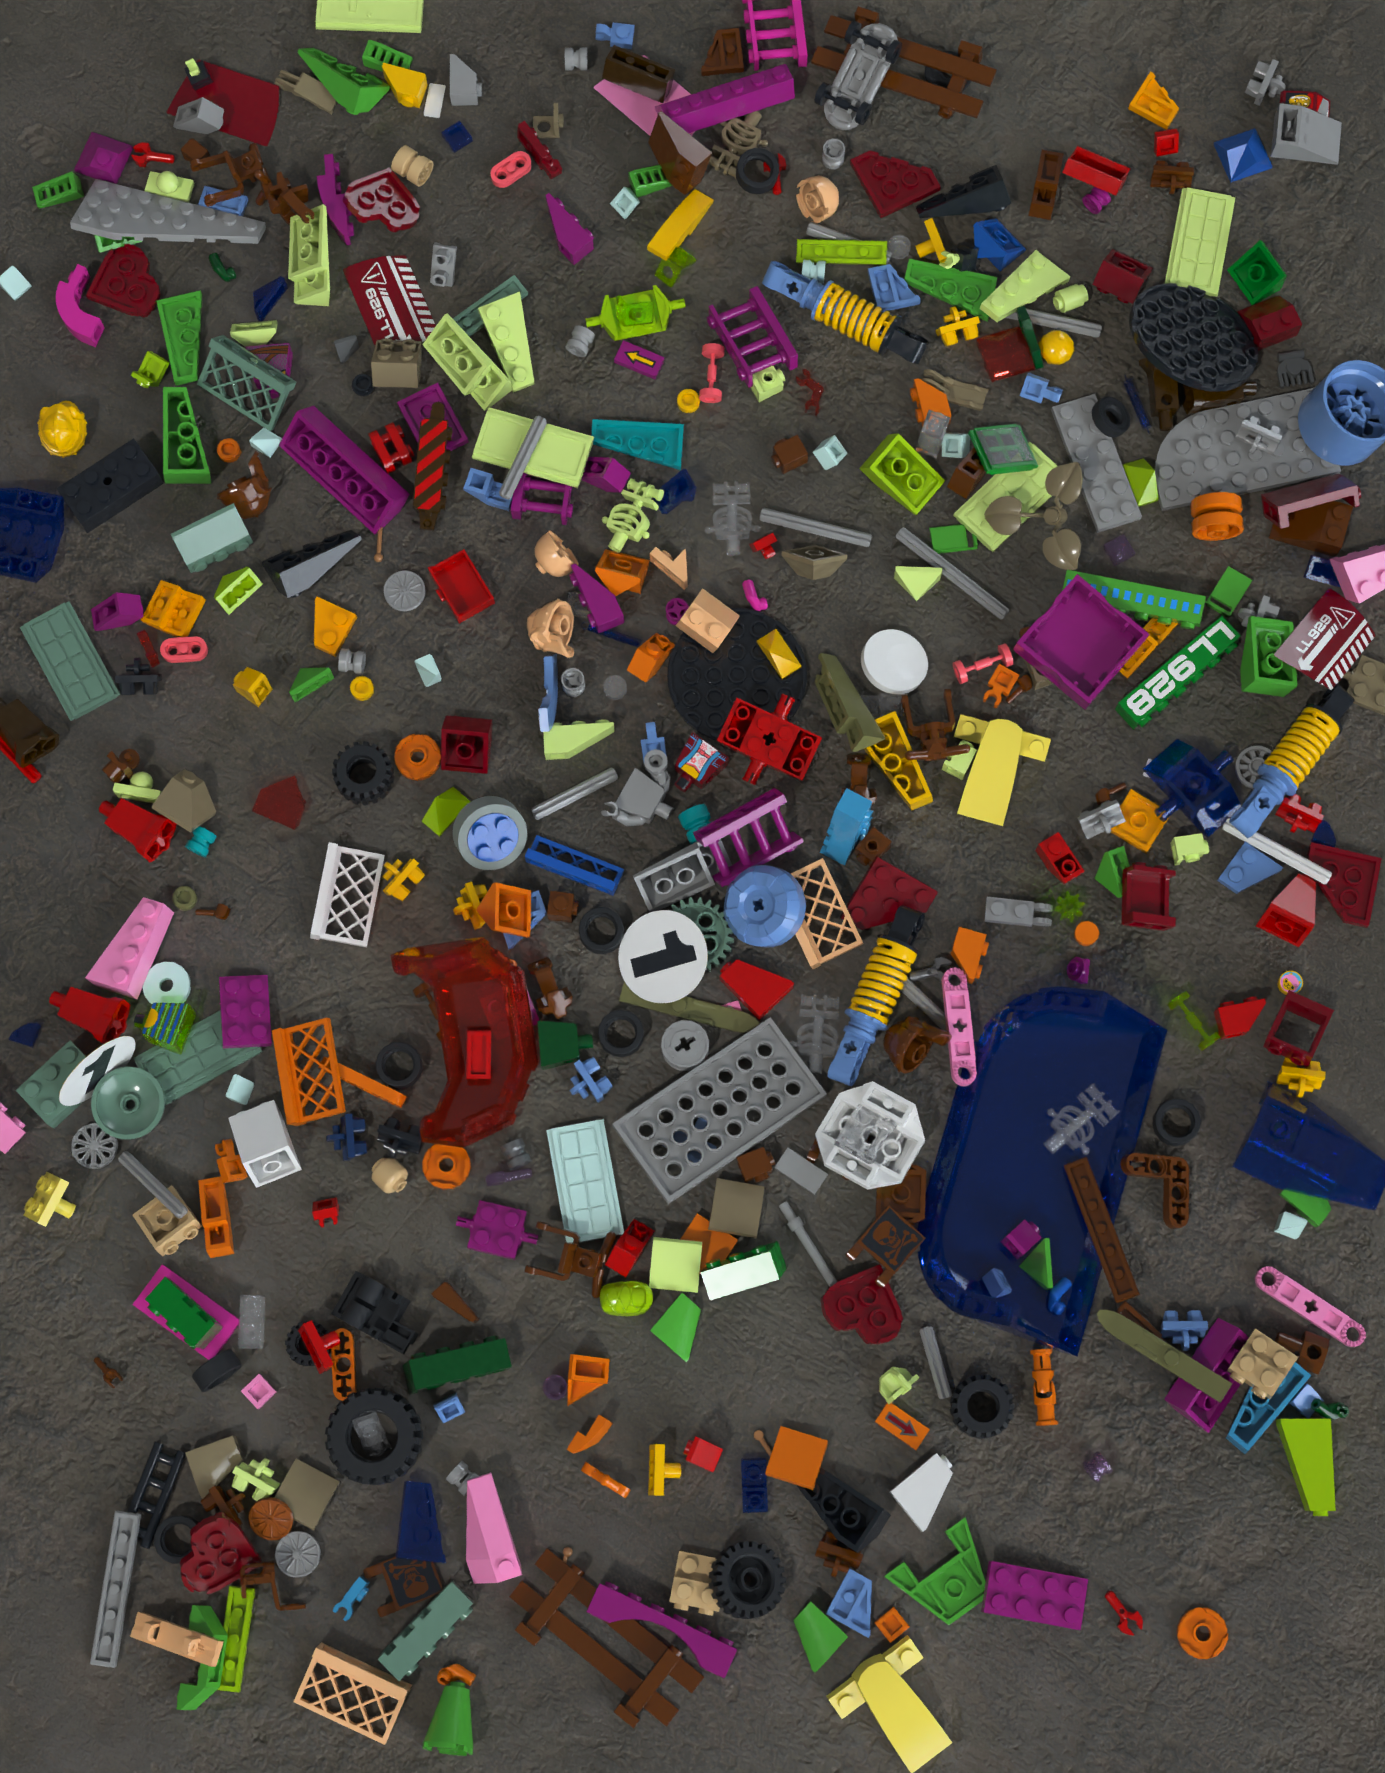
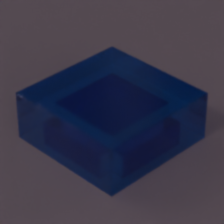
M460 121L441 132L442 137L454 153L473 142L472 136Z

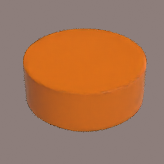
M227 438L219 442L217 453L222 461L231 463L240 457L241 449L234 439Z
M1089 921L1081 922L1074 931L1075 940L1082 946L1093 945L1099 937L1098 927Z

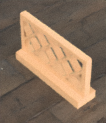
M823 858L790 873L795 878L804 880L803 892L808 882L820 886L816 898L805 895V898L814 901L810 914L805 913V916L809 917L807 923L804 919L801 927L795 934L812 969L818 968L821 964L864 944ZM822 866L825 872L822 882L809 879L812 870ZM826 879H828L830 885L825 884ZM823 887L834 891L835 896L832 904L819 900ZM836 900H838L841 907L835 905ZM818 903L830 907L826 920L814 916ZM833 909L844 912L845 917L842 925L829 921ZM812 919L824 922L820 935L810 932L809 926ZM847 921L851 928L845 926ZM828 924L840 928L836 941L823 937ZM843 930L853 932L857 940L849 945L839 942ZM813 937L819 938L817 945ZM822 940L834 944L832 953L822 957L819 951ZM838 945L843 947L841 949L836 950Z
M321 1642L315 1648L312 1655L313 1658L294 1699V1703L385 1745L412 1684L403 1680L398 1681L394 1676ZM316 1663L326 1666L329 1673L328 1677L317 1680L314 1673ZM341 1675L349 1677L352 1687L340 1691L335 1677ZM310 1677H311V1679H312L313 1682L310 1683V1684H308V1682H309V1680H310ZM331 1679L336 1693L323 1697L319 1684ZM367 1685L372 1688L375 1697L363 1702L358 1688ZM314 1686L319 1700L310 1702L303 1699L302 1696L305 1689ZM354 1690L359 1704L346 1708L342 1694ZM390 1696L399 1700L394 1710L385 1712L381 1701L382 1698ZM337 1697L342 1710L333 1713L328 1710L325 1701ZM377 1701L381 1715L369 1719L364 1705ZM360 1707L365 1721L356 1724L351 1721L348 1712ZM392 1715V1717H391V1719H390V1722H389L387 1716ZM383 1718L386 1725V1731L383 1736L374 1732L371 1722Z

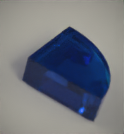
M1325 820L1321 821L1313 834L1311 842L1335 847L1336 837L1328 822Z
M28 1023L12 1032L8 1040L33 1048L41 1025Z

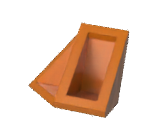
M570 1354L568 1406L603 1384H608L610 1359Z

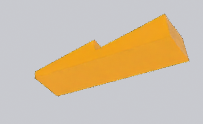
M1151 618L1143 627L1150 635L1119 672L1128 679L1180 623L1171 622V625H1164L1158 623V619Z

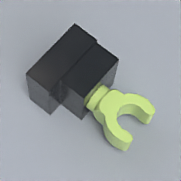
M192 58L185 61L187 67L184 69L195 91L213 83L203 60L195 62Z
M967 242L958 243V248L951 249V253L948 251L941 252V255L947 257V259L939 265L946 269L953 267L961 272L976 269L978 248Z

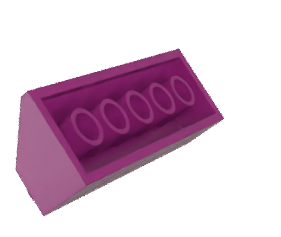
M782 64L655 106L657 114L662 111L686 132L691 133L794 99V79L787 65Z
M315 406L296 412L279 446L373 534H377L380 528H384L401 511L410 494Z

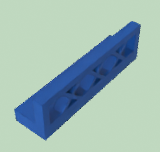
M536 835L531 849L528 848L525 854V860L529 864L614 896L624 872L623 868ZM539 843L549 846L552 854L545 855L537 852ZM563 853L570 854L573 863L568 864L560 861L556 856ZM588 861L593 864L596 871L589 872L579 868L578 865ZM611 870L616 872L617 875L614 881L601 877L600 873Z

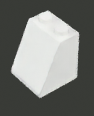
M274 1100L261 1103L257 1107L241 1111L228 1118L241 1162L256 1188L302 1170L282 1114Z

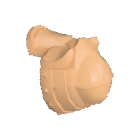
M557 599L547 603L542 608L536 609L527 618L528 636L537 650L554 652L567 658L574 656V649L568 646L574 627V615L569 603Z

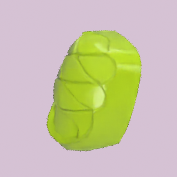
M619 1281L606 1284L602 1287L600 1293L601 1308L605 1313L615 1316H638L645 1314L653 1303L652 1289L649 1285L640 1281Z

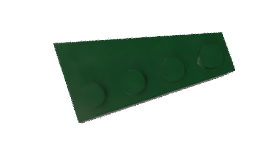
M498 1336L484 1338V1343L474 1345V1341L459 1344L460 1349L450 1351V1347L436 1349V1354L426 1356V1352L411 1355L412 1360L407 1361L403 1365L409 1395L418 1393L419 1389L426 1388L431 1390L444 1386L448 1382L455 1384L469 1380L470 1377L478 1378L509 1370L512 1365L506 1339H498Z

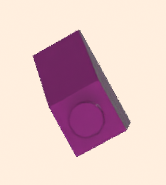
M588 457L581 480L606 492L621 493L626 487L631 473L614 458Z
M116 592L92 608L94 631L128 626L143 617V606L141 605L140 595Z
M1023 1220L1001 1242L1018 1260L1042 1237L1039 1235V1228L1032 1221L1028 1223L1026 1220Z

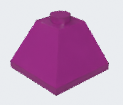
M91 132L74 171L94 179L117 184L133 150V146Z

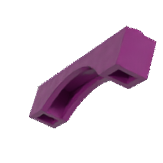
M606 1581L604 1585L599 1583L586 1613L607 1623L636 1619L661 1625L675 1633L686 1643L701 1668L721 1678L726 1677L737 1652V1649L732 1647L734 1642L722 1636L717 1640L709 1636L711 1631L699 1625L694 1629L686 1625L688 1620L676 1614L671 1618L663 1614L665 1609L651 1603L650 1607L642 1604V1598L628 1592V1595L625 1596L618 1592V1586Z

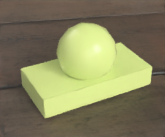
M150 171L145 192L189 203L195 183L191 179L177 177L170 171H163L162 173Z
M143 771L132 775L130 785L114 783L113 791L118 798L154 803L161 794L160 790L152 789L153 779L150 774Z

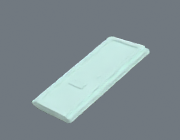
M604 1119L546 1130L564 1229L577 1232L581 1237L579 1243L603 1239L610 1231H613L616 1236L622 1235L624 1228ZM565 1236L566 1242L573 1243L574 1239L572 1237Z

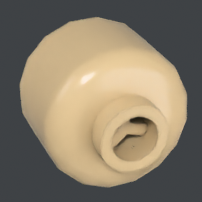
M381 1158L373 1165L372 1180L383 1192L388 1194L395 1191L400 1192L406 1186L408 1172L396 1159Z

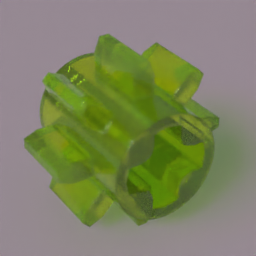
M1067 891L1064 899L1058 896L1056 901L1061 905L1055 907L1054 911L1060 912V920L1065 917L1069 918L1070 922H1073L1075 915L1078 917L1082 916V911L1078 909L1084 907L1085 903L1079 902V894L1070 896L1069 891ZM1069 903L1074 905L1070 911L1066 909Z

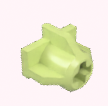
M891 1367L879 1378V1392L886 1399V1402L890 1404L901 1394L907 1393L912 1388L911 1385L919 1379V1376L917 1374L912 1376L905 1368Z

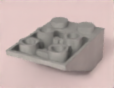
M1280 103L1274 116L1271 157L1338 165L1342 123L1304 106Z

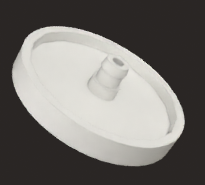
M887 629L877 632L867 641L861 653V665L864 674L875 687L886 693L896 695L909 693L920 685L927 674L928 660L923 647L914 637L900 630Z

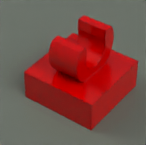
M1177 129L1154 132V153L1157 157L1178 153L1179 132Z
M769 533L750 543L749 546L753 552L761 550L763 557L768 559L776 555L770 544L776 542L777 539L774 533Z
M337 1197L313 1202L314 1221L319 1220L321 1227L325 1226L324 1219L329 1217L332 1218L334 1225L337 1224L339 1213Z

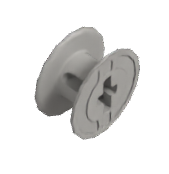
M681 1020L673 1023L665 1030L662 1036L661 1048L663 1057L676 1070H693L705 1062L709 1054V1039L706 1031L693 1021ZM692 1040L694 1041L690 1043L689 1050L685 1051L683 1048L678 1052L676 1051L681 1048V1042L685 1041L687 1044Z

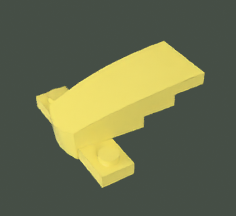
M960 714L954 737L980 745L972 763L957 814L1003 826L1012 793L1019 755L1045 762L1051 738L1022 731V728L1010 720L994 719L986 721Z
M907 1635L883 1654L874 1655L863 1661L855 1669L851 1678L826 1697L842 1719L866 1702L893 1748L908 1770L913 1773L952 1744V1741L916 1693L901 1677L904 1672L923 1659V1656Z

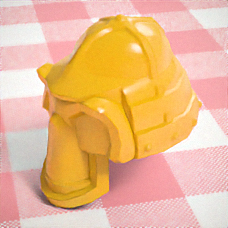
M62 401L51 407H43L40 410V419L37 422L38 435L40 436L41 445L45 447L50 455L63 458L77 455L82 446L85 445L87 422L84 419V412H80L78 407L71 401Z

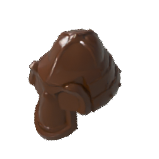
M255 451L248 463L252 476L246 478V476L227 484V489L217 493V499L226 506L234 503L240 517L243 519L258 517L267 508L272 487L269 488V479L263 471L257 451Z
M908 1016L905 1020L893 1024L886 1030L883 1044L885 1051L898 1069V1072L906 1074L914 1071L922 1063L933 1043L944 1046L951 1040L952 1035L949 1031L933 1027L926 1021H919L918 1017Z

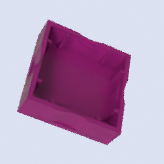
M1077 574L1056 597L1054 603L1045 614L1039 617L1019 639L1013 650L1086 710L1150 634L1125 613L1109 604L1100 592Z

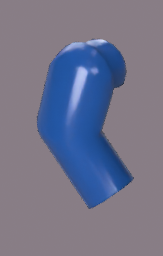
M1063 1277L1050 1290L1048 1309L1056 1315H1060L1065 1310V1304L1060 1302L1061 1297L1072 1286V1283L1066 1277Z

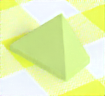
M277 320L232 324L230 334L232 338L244 347L266 345L276 333Z
M896 566L894 579L917 601L940 581L942 568Z

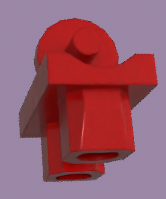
M1297 794L1285 797L1275 815L1291 824L1289 831L1292 833L1296 831L1297 827L1314 833L1324 817L1321 814L1322 806L1310 803L1307 808L1300 804L1301 798Z

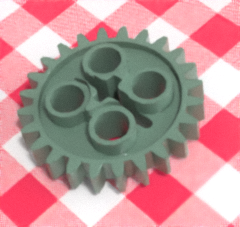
M690 897L689 904H685L681 899L679 908L672 904V911L685 915L698 926L705 938V942L712 941L715 944L713 950L707 951L706 969L711 972V964L720 967L718 959L726 961L727 957L724 952L732 951V948L727 944L734 943V938L728 936L733 934L731 928H727L728 922L724 920V912H718L720 905L718 904L712 908L710 899L706 904H702V897H699L697 903H694L692 897ZM703 918H709L712 921V925L704 928L699 922ZM711 932L717 933L716 935H704Z

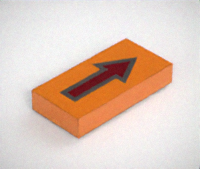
M887 1403L875 1420V1423L914 1450L918 1449L930 1430L892 1403Z

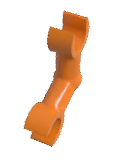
M585 1462L580 1470L624 1498L631 1491L608 1474H604L587 1462Z

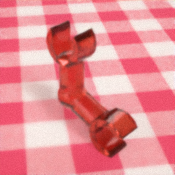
M802 369L803 374L807 378L801 380L796 376V382L798 385L807 386L813 391L811 399L805 403V413H807L809 406H815L816 416L820 410L819 401L824 388L810 377L808 370Z
M145 630L136 633L151 667L159 665L158 653L155 651L148 633Z

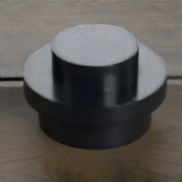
M359 374L353 379L352 389L358 396H368L374 391L375 386H373L371 376Z

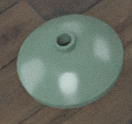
M121 1067L107 1073L97 1083L91 1099V1110L97 1125L108 1135L124 1140L137 1139L150 1133L160 1122L165 1109V1096L160 1083L149 1072L136 1067ZM130 1100L135 1102V1106L132 1109L127 1107V1103Z

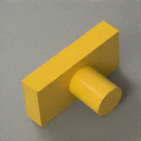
M933 218L924 221L930 239L915 245L920 258L936 252L939 262L944 263L947 257L941 255V252L945 251Z
M665 1444L649 1445L648 1495L664 1496V1478H680L681 1464L665 1463Z

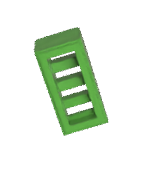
M368 40L362 56L365 67L383 72V63L389 64L390 59L394 58L392 65L398 66L399 60L403 61L402 68H410L413 60L411 56L379 42ZM382 55L385 56L383 62L380 61Z
M660 165L628 172L629 182L637 198L673 186L668 180H665ZM658 174L661 181H657L655 175ZM648 177H651L652 183H648ZM639 180H643L644 184L640 185Z
M72 171L32 187L39 209L84 197L80 178ZM52 189L55 190V194H56V195H54V196H53V193H52ZM42 191H46L47 199H44Z

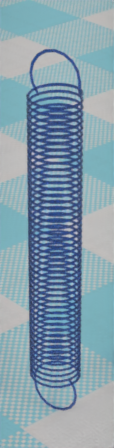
M1125 382L1123 384L1133 408L1136 410L1135 413L1139 415L1137 417H1140L1138 420H1140V424H1143V428L1146 429L1147 427L1149 433L1148 429L1151 425L1149 420L1148 422L1146 420L1147 415L1143 406L1141 408L1140 404H1138L1141 402L1140 398H1135L1138 395L1137 391L1134 392L1129 383L1127 386Z
M590 624L589 628L586 629L589 632L592 631L598 635L602 634L605 637L613 638L622 643L625 642L631 646L638 647L640 645L632 636L628 635L629 638L622 635L623 633H614L611 629L598 633L595 629L596 627L592 628Z

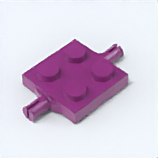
M479 1200L476 1214L472 1219L458 1216L456 1226L470 1229L468 1249L513 1260L516 1258L522 1241L537 1245L539 1237L538 1234L525 1232L524 1223L527 1211Z

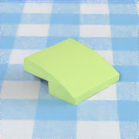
M653 1237L649 1287L698 1293L702 1242Z

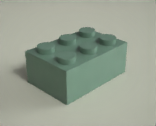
M71 1040L16 1089L18 1094L43 1121L54 1129L83 1103L65 1106L59 1101L60 1090L67 1077L87 1057Z

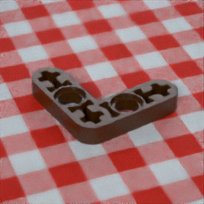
M1131 1153L1123 1156L1120 1166L1126 1175L1164 1179V1223L1171 1229L1184 1227L1189 1219V1166L1187 1161L1180 1157ZM1152 1160H1156L1159 1164V1171L1157 1173H1154L1150 1168ZM1133 1161V1163L1143 1164L1142 1167L1133 1168L1129 1163ZM1174 1165L1180 1168L1179 1172L1173 1170ZM1172 1179H1180V1182H1172ZM1174 1186L1178 1187L1181 1192L1178 1200L1172 1196V1188ZM1172 1204H1180V1207H1172ZM1173 1214L1179 1216V1221L1173 1219Z

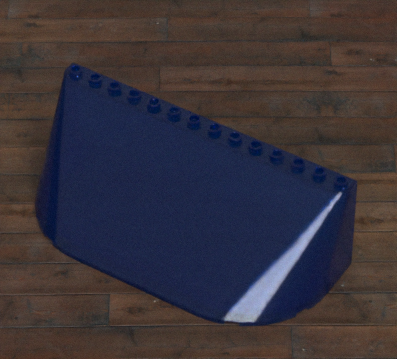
M1054 986L1038 989V992L1030 995L1023 994L1009 1002L983 1027L985 1031L978 1042L974 1040L976 1078L968 1086L957 1085L926 1190L925 1219L918 1223L917 1231L925 1237V1240L920 1244L918 1258L924 1279L930 1290L950 1310L1059 1352L1078 1357L1102 1265L1064 1165L1084 1157L1088 1158L1114 1225L1127 1175L1120 1166L1121 1159L1126 1154L1134 1153L1167 1029L1105 991ZM962 1068L961 1079L967 1080L970 1078L968 1069ZM1023 1220H1026L1028 1223L1032 1221L1039 1228V1235L1042 1238L1017 1260L1001 1241ZM1044 1238H1049L1053 1287L1063 1277H1066L1072 1283V1286L1061 1297L1060 1302L1065 1304V1310L1060 1315H1056L1048 1309L1050 1290L1042 1288L1019 1267ZM993 1268L1002 1270L1012 1292L999 1298L991 1297L982 1277Z

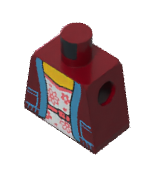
M692 732L675 764V771L681 776L674 785L684 793H686L692 783L698 788L703 789L727 767L729 757Z

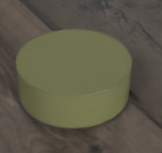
M181 886L174 891L172 901L179 910L188 911L195 907L197 894L192 888Z

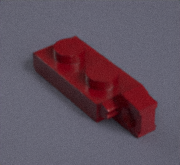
M525 121L519 123L517 138L541 170L544 169L550 179L561 174L562 167L559 161L552 159L548 147L539 141L534 128L529 127Z

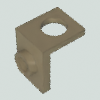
M554 103V116H533V128L538 138H560V128L564 127L563 114H559L558 103ZM541 122H547L551 127L549 131L541 132L538 130V125Z

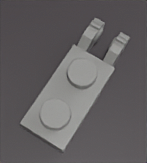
M987 897L984 922L1032 927V925L1051 926L1052 920L1040 917L1033 918L1034 911L1052 912L1053 905L1034 903L1033 901Z

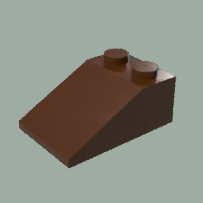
M660 111L648 143L659 165L662 167L668 182L675 189L686 195L702 181L712 152Z
M1331 501L1288 513L1289 527L1280 529L1273 523L1269 539L1336 557L1342 548L1353 506Z

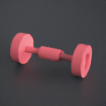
M708 343L702 346V355L710 359L707 371L709 388H703L699 391V399L705 403H718L722 400V391L713 388L717 373L715 359L724 357L725 353L724 346L720 344Z
M1007 644L998 645V656L993 658L986 657L975 661L974 665L965 668L961 660L953 662V670L960 684L968 682L966 672L974 669L976 671L991 666L993 662L1001 660L1005 667L1013 665V657Z

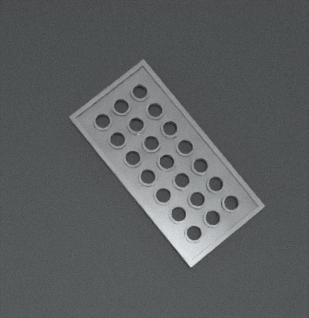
M770 1017L612 1123V1127L666 1203L670 1204L736 1159V1157H739L825 1098L827 1093ZM762 1045H767L772 1053L769 1056H762L759 1054L758 1048ZM743 1058L749 1059L752 1067L747 1070L741 1069L738 1065L739 1060ZM780 1064L784 1066L786 1072L781 1076L775 1075L772 1067ZM721 1072H729L732 1075V1080L729 1083L721 1082L719 1079ZM755 1078H763L766 1086L762 1089L755 1088L752 1084ZM791 1083L796 1084L800 1092L796 1095H791L787 1092L786 1086ZM702 1085H709L713 1093L710 1096H703L700 1094L699 1088ZM736 1091L744 1092L746 1100L744 1102H736L733 1099V1093ZM770 1097H776L780 1101V1106L770 1108L766 1100ZM683 1098L690 1099L693 1103L692 1108L688 1110L682 1109L679 1105L680 1100ZM717 1104H722L726 1107L727 1112L722 1116H718L713 1112V1107ZM751 1110H756L761 1118L757 1122H752L747 1118V1113ZM665 1111L670 1112L673 1120L670 1123H663L659 1119V1115ZM696 1118H703L706 1120L707 1126L704 1129H697L694 1127L693 1121ZM730 1124H737L741 1128V1132L738 1135H731L728 1133L727 1127ZM643 1125L651 1126L653 1134L648 1137L642 1136L639 1132L640 1127ZM683 1131L687 1135V1140L683 1143L676 1142L673 1138L674 1133ZM711 1137L718 1138L721 1141V1146L717 1149L710 1148L707 1144L708 1139ZM659 1144L664 1145L667 1148V1153L664 1156H657L654 1154L653 1148ZM690 1151H698L701 1159L693 1163L688 1160L687 1154ZM671 1164H676L681 1168V1173L678 1176H671L668 1173L667 1168Z

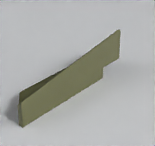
M820 653L818 659H820L822 664L821 675H816L815 684L836 732L839 734L847 733L850 748L853 752L883 741L885 739L884 734L837 657Z

